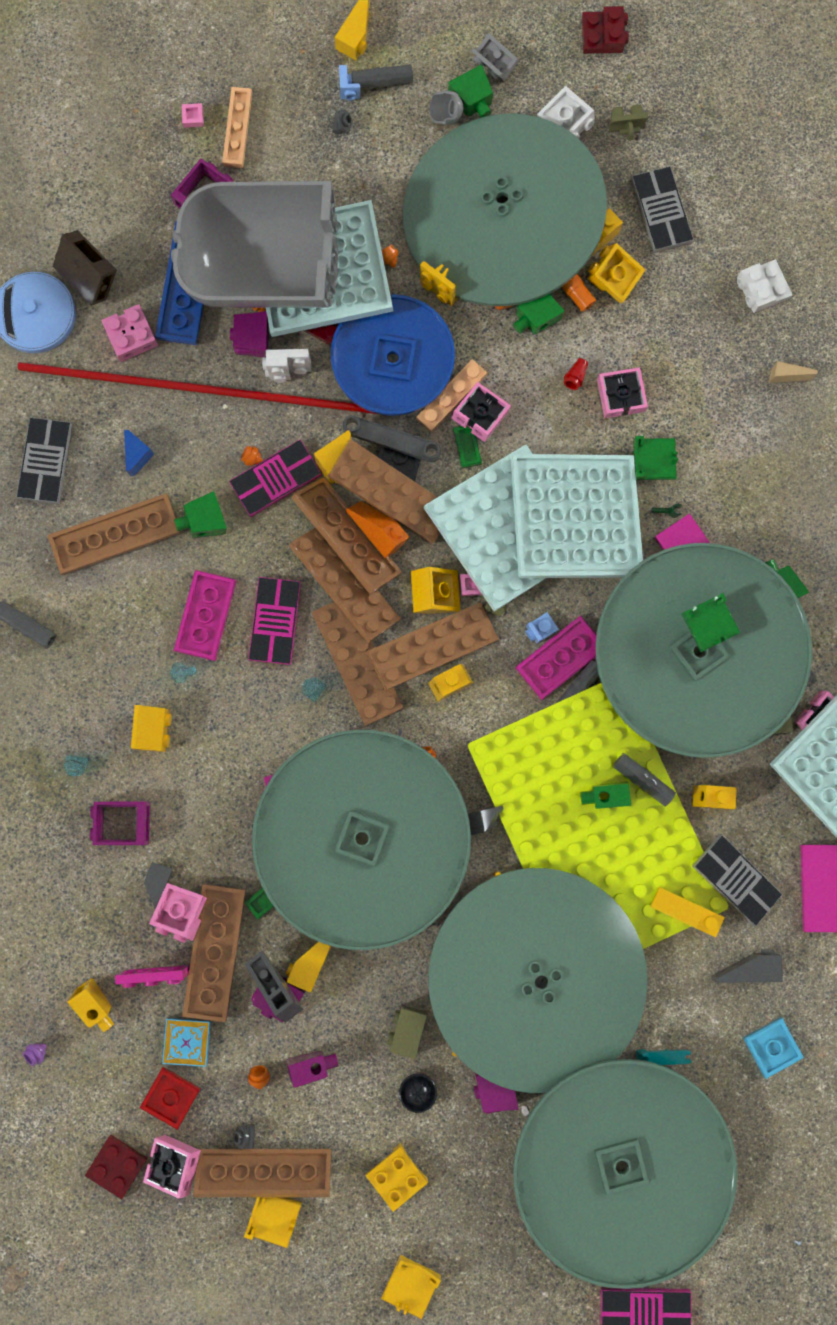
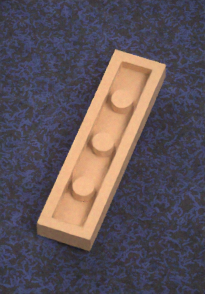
M231 88L222 160L224 167L244 168L252 89Z
M471 359L447 384L443 392L424 408L416 417V420L432 433L462 402L477 382L480 383L485 378L487 372Z

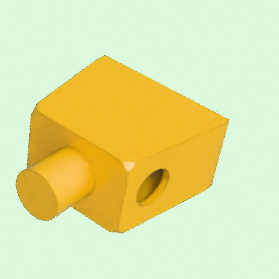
M459 664L435 676L428 684L439 702L472 685L473 682L464 665Z
M693 785L692 807L735 810L737 788Z
M90 978L73 991L67 1003L87 1027L91 1028L97 1024L105 1032L114 1025L108 1016L111 1004L93 978Z

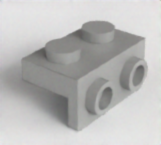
M490 33L487 34L477 49L473 48L471 50L476 55L473 59L479 65L482 64L483 66L486 64L490 68L488 73L496 80L500 77L505 81L520 61Z

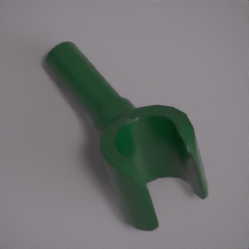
M677 503L670 508H652V513L669 514L672 518H677L682 513H676L674 508H681L682 505Z

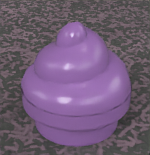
M43 1043L29 1044L22 1053L25 1060L31 1066L41 1064L44 1061L47 1045Z

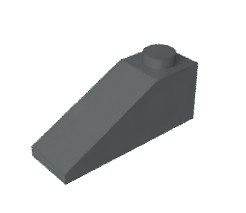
M761 949V953H753L712 975V980L717 983L783 982L782 955L775 953L774 949Z
M260 951L245 963L247 970L277 1018L286 1023L303 1010L293 991L263 951Z

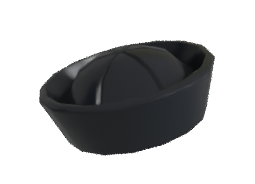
M421 1073L412 1074L401 1083L399 1099L408 1111L423 1113L435 1104L437 1087L434 1081L427 1075Z

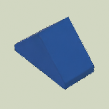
M124 430L126 471L130 476H135L153 457L154 453L132 432Z

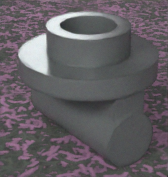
M343 109L335 112L333 133L340 134L342 131L346 132L351 129L353 120L348 111Z
M247 1124L237 1127L233 1134V1141L240 1150L254 1148L255 1125Z

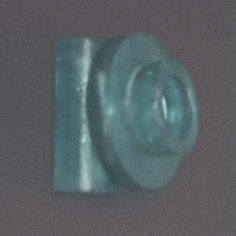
M176 662L172 665L170 674L176 683H184L187 676L196 673V668L193 666L185 667L183 663Z
M316 677L307 679L302 685V694L315 703L326 687V684L319 681Z
M67 755L63 768L70 776L83 775L89 764V758Z

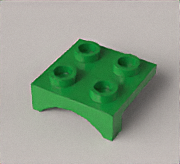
M635 436L633 439L636 480H676V464L678 461L676 456L678 452H676L675 438H644V436Z
M723 593L681 613L700 652L741 633L725 603L727 599Z

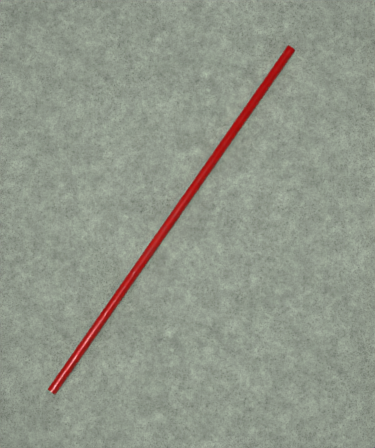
M18 363L19 371L376 414L361 408L355 403Z

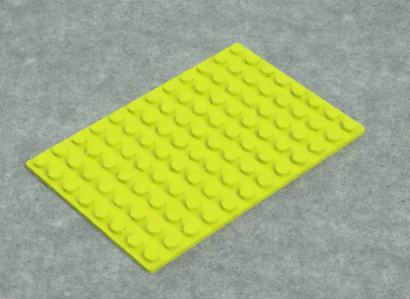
M601 683L468 744V749L494 806H503V811L498 815L522 868L561 870L584 878L601 888L626 913L638 934L643 949L691 927L650 907L658 887L717 914L728 909L726 899L692 867L704 851L677 793L672 801L664 807L613 768L615 761L622 753H625L675 791L655 745L643 739L624 723L610 704ZM626 781L629 783L631 806L596 809L595 804L582 805L580 792L593 791V785ZM607 792L600 793L599 798L601 800L608 799L609 794Z

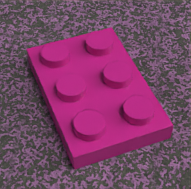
M190 965L124 970L115 975V985L122 984L123 988H129L145 982V986H154L163 981H167V984H179L189 975Z

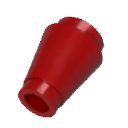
M578 358L565 374L563 383L567 388L578 390L579 387H582L588 362L585 359Z

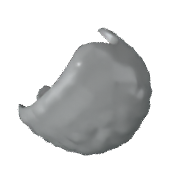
M450 90L435 93L430 102L429 111L431 119L437 124H455L463 113L462 99L456 92Z

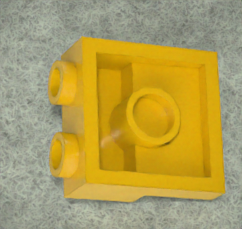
M615 243L611 246L607 245L599 253L601 259L598 263L594 262L588 269L590 275L587 279L601 292L606 290L615 300L623 303L645 272V269L620 245Z

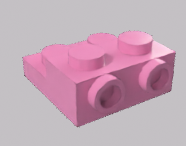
M167 883L149 924L156 927L155 932L164 936L172 933L174 934L173 939L185 943L187 939L193 941L201 923V920L198 918L207 898Z

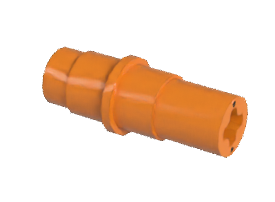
M578 274L562 286V289L571 297L581 312H585L597 301Z

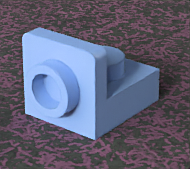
M339 65L341 99L350 101L360 99V84H352V76L347 74V65Z
M547 612L536 620L529 622L526 625L527 630L525 632L531 641H535L538 644L559 629Z

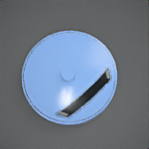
M27 272L11 278L0 288V336L8 345L25 353H43L56 348L70 335L76 320V306L71 293L60 280L42 272Z

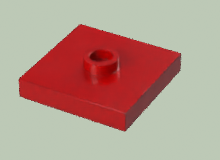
M162 1067L139 1108L178 1130L201 1088Z

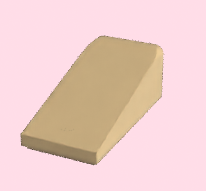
M778 361L771 369L769 382L810 381L818 374V371Z

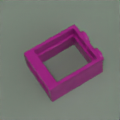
M200 158L173 191L171 198L174 205L180 209L187 196L205 175L215 183L234 181L228 174L219 172L210 161L206 162Z
M94 802V806H91L90 817L93 819V828L90 829L89 836L90 841H93L92 845H149L150 802ZM104 807H137L136 839H103Z

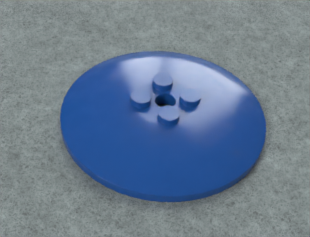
M390 294L393 312L339 323L331 344V364L338 385L355 404L376 414L399 416L423 409L443 392L453 372L455 347L447 324L432 307L409 296ZM390 354H396L399 359L397 362L391 363L387 360V357Z

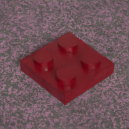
M110 1135L85 1174V1177L122 1200L146 1162L147 1157L113 1135Z

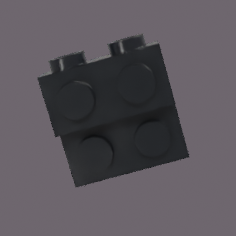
M380 446L378 458L415 482L421 459Z

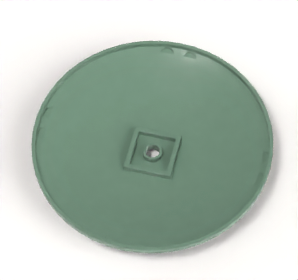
M526 114L490 115L472 120L450 131L439 139L422 157L409 180L403 203L404 232L411 254L419 267L425 261L434 269L443 264L444 267L440 271L441 274L446 268L449 269L446 278L456 285L455 297L486 306L519 305L537 300L558 290L577 275L589 261L600 241L605 225L607 208L606 188L600 168L591 152L574 134L552 121ZM501 196H505L508 198V201L505 203H499L497 202V199Z
M691 543L671 547L651 555L622 578L610 594L600 616L596 633L595 652L602 688L615 712L626 725L643 739L661 749L684 756L706 758L732 755L756 746L774 734L790 718L797 708L809 680L812 663V640L805 612L797 596L773 568L757 557L734 547L712 543ZM723 593L727 599L725 603L741 633L705 650L703 657H697L694 654V648L697 644L681 613Z
M349 730L324 736L305 745L289 757L275 772L265 787L255 813L252 848L256 872L261 886L275 909L288 923L306 936L326 945L348 950H372L393 946L412 938L429 927L443 914L454 899L464 879L469 862L471 832L469 817L461 792L448 771L435 757L417 744L394 734L375 730ZM360 832L368 835V842L365 845H360L356 842V835Z
M549 868L517 869L502 873L479 884L467 893L448 914L435 939L430 957L428 972L429 996L434 1017L444 1039L466 1066L476 1074L501 1087L527 1093H546L561 1079L583 1067L598 1062L616 1060L628 1046L638 1028L646 1003V959L642 944L630 919L615 900L601 888L584 878L561 870ZM541 975L545 976L547 984L543 988L536 987V978Z
M633 1059L608 1060L591 1064L567 1075L551 1087L536 1103L522 1127L517 1142L513 1165L514 1191L522 1220L529 1234L543 1253L557 1266L569 1274L595 1285L621 1289L641 1288L664 1282L681 1274L700 1260L714 1245L729 1219L737 1189V1159L729 1129L722 1115L707 1095L692 1081L674 1070L656 1063ZM620 1161L627 1162V1167L623 1171L616 1170V1165Z

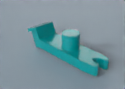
M636 1050L637 1060L659 1065L692 1063L690 1058H685L686 1055H691L690 1050Z

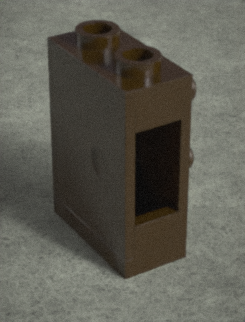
M78 230L61 236L53 267L91 306L105 301L117 269Z

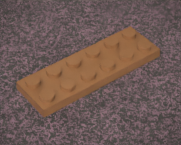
M348 440L328 477L424 540L434 544L440 532L424 510V505L436 499L437 496L353 440Z
M324 477L293 494L291 497L370 595L400 576L402 571L389 556L384 558L346 512V509L349 507Z
M165 493L47 536L60 574L66 575L181 534V531L176 530L174 524L176 516L169 496Z
M316 528L290 543L289 547L368 644L401 620L378 590L371 595Z
M335 602L313 611L312 615L365 727L404 709L394 687L385 691L367 654L369 650L375 648L372 641L368 644Z
M480 602L373 648L367 654L384 690L387 691L497 642L499 639Z
M202 884L201 895L207 899L198 918L201 920V923L194 937L182 1017L226 1023L246 890Z
M199 1149L201 1152L196 1167L194 1197H330L331 1149Z

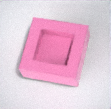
M202 103L182 104V123L184 128L204 127Z
M460 574L462 596L482 595L469 574Z

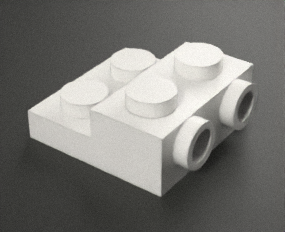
M567 86L537 114V117L562 126L578 139L580 138L579 134L584 129L586 131L590 130L595 122L594 110Z
M776 259L763 265L759 263L741 270L737 276L738 287L743 290L746 296V304L752 309L753 313L792 297V292Z
M308 349L266 350V357L262 358L265 377H270L271 381L277 383L291 380V372L296 374L312 372Z

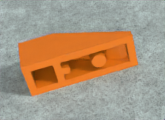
M362 501L346 509V512L384 558L397 552L409 539L408 534L397 521Z

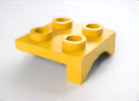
M423 261L420 264V282L422 287L429 292L433 291L442 303H448L452 306L458 298L455 297L456 285L446 278L449 269L446 268L441 274L440 271L444 267L443 264L434 269Z
M401 1143L393 1149L391 1154L365 1175L393 1212L428 1183V1178L414 1164Z
M257 1197L244 1238L252 1240L253 1237L287 1248L302 1202L288 1197Z
M400 1255L381 1299L394 1305L398 1312H400V1309L403 1310L404 1315L408 1312L422 1319L435 1288H438L441 1282V1274Z

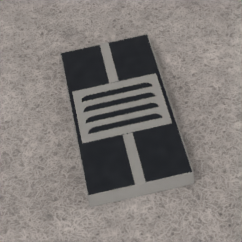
M671 166L632 176L631 182L653 252L657 253L693 243L694 238Z
M29 418L16 498L60 504L73 425L71 422Z
M718 835L692 865L716 891L755 927L783 895L723 835Z

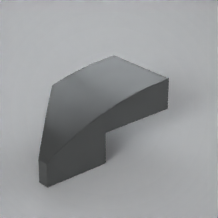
M503 806L469 813L471 835L488 832L491 828L496 827L498 823L496 819L498 814L503 811Z
M152 862L144 885L156 909L173 869Z

